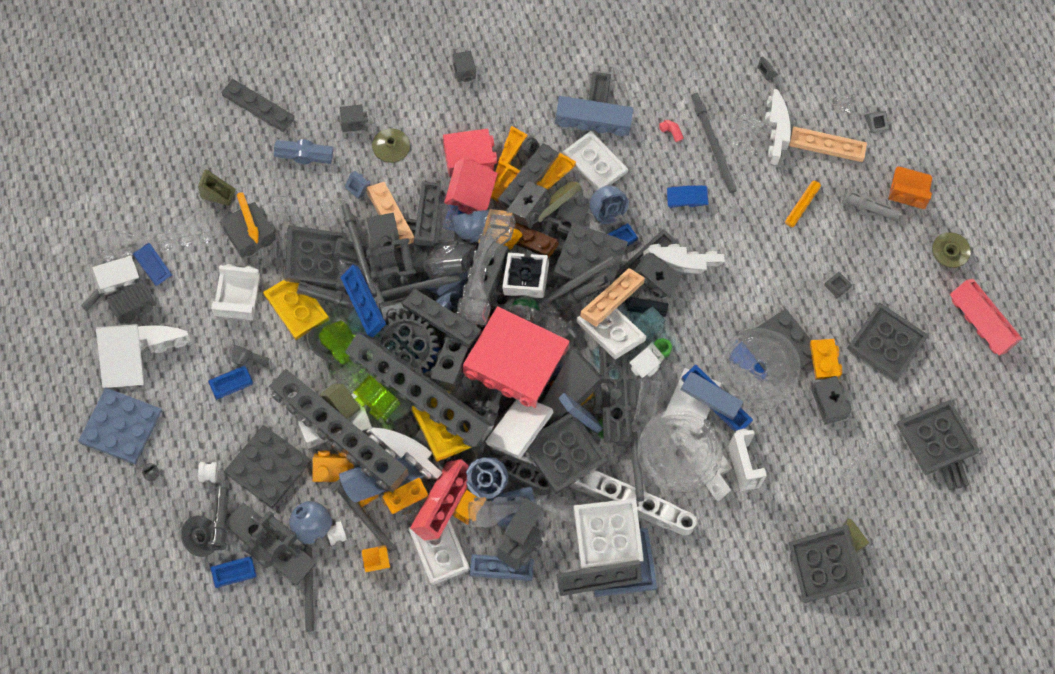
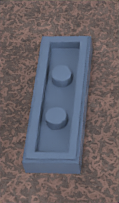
M690 372L680 389L731 420L735 418L743 404V401L693 372Z
M563 393L559 397L567 412L596 433L603 429L592 413L568 395Z
M472 554L470 576L532 581L534 559H530L526 566L522 565L516 571L508 564L499 560L497 556Z

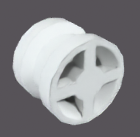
M200 462L198 469L199 482L210 480L212 483H216L218 475L217 462H212L211 464Z
M341 521L336 522L327 532L331 546L335 545L337 541H347Z

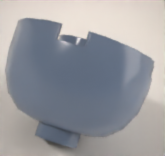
M607 185L599 188L590 199L591 213L601 224H611L617 221L614 217L620 214L623 216L629 206V200L625 193L615 186Z
M489 210L474 211L468 215L464 213L452 218L453 227L457 235L462 239L470 240V243L482 241V237L486 236L492 227V217Z
M479 458L471 463L466 471L467 487L478 498H494L503 492L508 483L507 469L497 458Z
M306 501L293 510L289 518V525L291 531L296 533L297 539L300 542L312 544L315 542L314 539L318 537L322 539L327 534L332 525V518L330 517V512L322 504L315 501Z

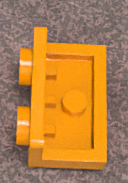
M835 339L811 340L810 349L815 380L828 379L835 376L839 379L842 375V365L838 363L839 347L835 345Z
M320 450L318 453H314L312 482H336L340 479V473L354 469L355 465L346 459L347 455L342 451L338 454H331L328 450Z
M417 478L397 488L393 493L389 490L384 492L382 502L385 507H388L391 514H395L428 497V493L421 479Z

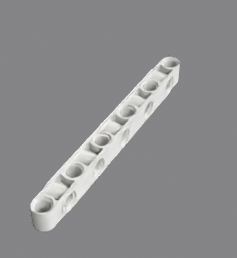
M489 446L492 452L500 456L508 455ZM525 451L519 460L537 468L527 451ZM596 470L569 486L603 502L636 498L635 487ZM613 488L615 493L608 494L605 489ZM644 492V501L638 502L636 500L638 517L662 528L672 530L681 535H689L696 526V517L692 513L647 492ZM650 504L653 510L647 511L643 505ZM681 521H688L691 527H684Z

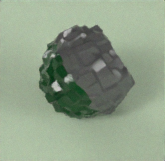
M521 296L515 300L509 309L510 313L533 324L538 323L541 316L540 307L533 297Z

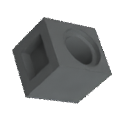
M471 50L454 53L453 66L457 81L469 82L476 79V67Z
M362 104L340 107L343 132L365 130L368 116L367 111L363 112Z

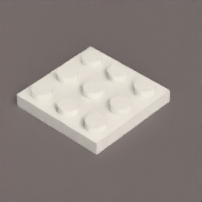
M636 498L573 506L581 568L606 566L634 560L644 561Z

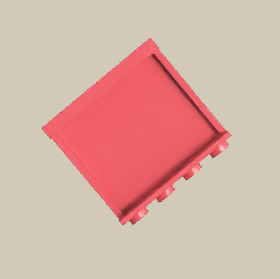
M497 306L464 362L463 373L471 380L482 382L487 388H495L501 391L504 396L519 400L524 406L536 408L537 401L562 356H565L568 351L569 340Z

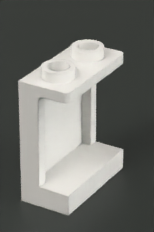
M232 264L220 265L216 299L213 301L211 308L213 315L253 320L260 283L259 270L251 266L241 268Z
M740 429L736 431L728 446L740 492L760 488L767 476L765 468L752 470L746 447L749 446L755 434L754 430Z

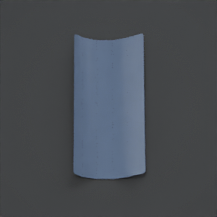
M405 455L397 460L408 469L409 476L400 486L417 478H424L415 466H412L405 460ZM360 466L339 474L342 486L353 502L386 492L377 485V480L374 477L368 478L361 471L362 468ZM380 467L378 472L384 473L388 470V467Z

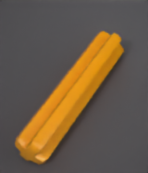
M813 180L787 217L785 221L787 226L793 228L820 189L821 184Z

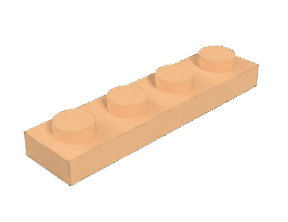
M793 126L789 146L863 162L867 142Z
M385 182L368 186L367 194L378 215L394 212L399 240L409 238L410 243L408 244L414 243L415 237Z
M630 268L627 269L581 311L580 317L597 327L644 284L645 278Z

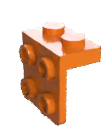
M900 166L896 167L888 200L926 209L932 195L930 192L932 176Z

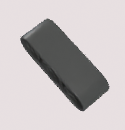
M468 243L457 245L443 258L445 274L466 273L478 261L480 244Z
M509 455L500 457L499 461L512 467L510 470H507L508 481L523 488L531 487L534 493L542 496L552 491L550 485L541 487L538 484L540 481H546L538 468ZM526 472L530 475V477L524 479L520 476V474Z

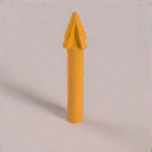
M240 192L236 196L248 227V235L255 243H258V227L255 226L244 193Z

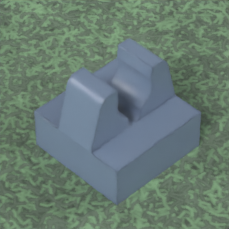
M354 171L350 173L345 188L359 199L363 197L371 181H367L363 178L364 175Z

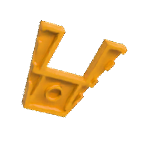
M513 126L510 127L509 135L505 141L504 149L495 171L497 172V177L491 198L499 202V197L520 172V170L509 164L520 150L523 141L528 138L526 133ZM559 153V156L550 166L542 180L538 181L536 185L549 190L576 166V161Z

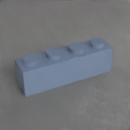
M559 96L555 124L561 127L570 126L580 130L589 129L595 130L598 133L607 132L614 133L617 136H629L634 107Z

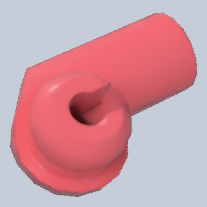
M664 120V122L659 124L661 132H671L675 142L684 139L677 123Z

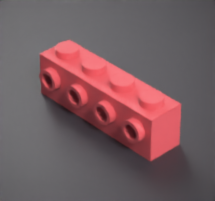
M974 279L964 281L950 294L953 304L965 313V319L969 323L974 324L978 335L987 340L989 348L995 354L1002 355L1007 353L1023 339Z
M462 459L446 463L442 474L438 477L410 527L423 540L440 538L467 488L466 471L469 465Z

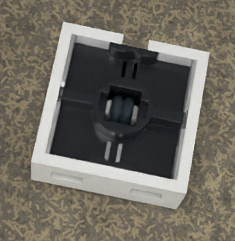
M508 253L502 287L504 295L544 298L549 267L548 256L531 254V257H525V254Z

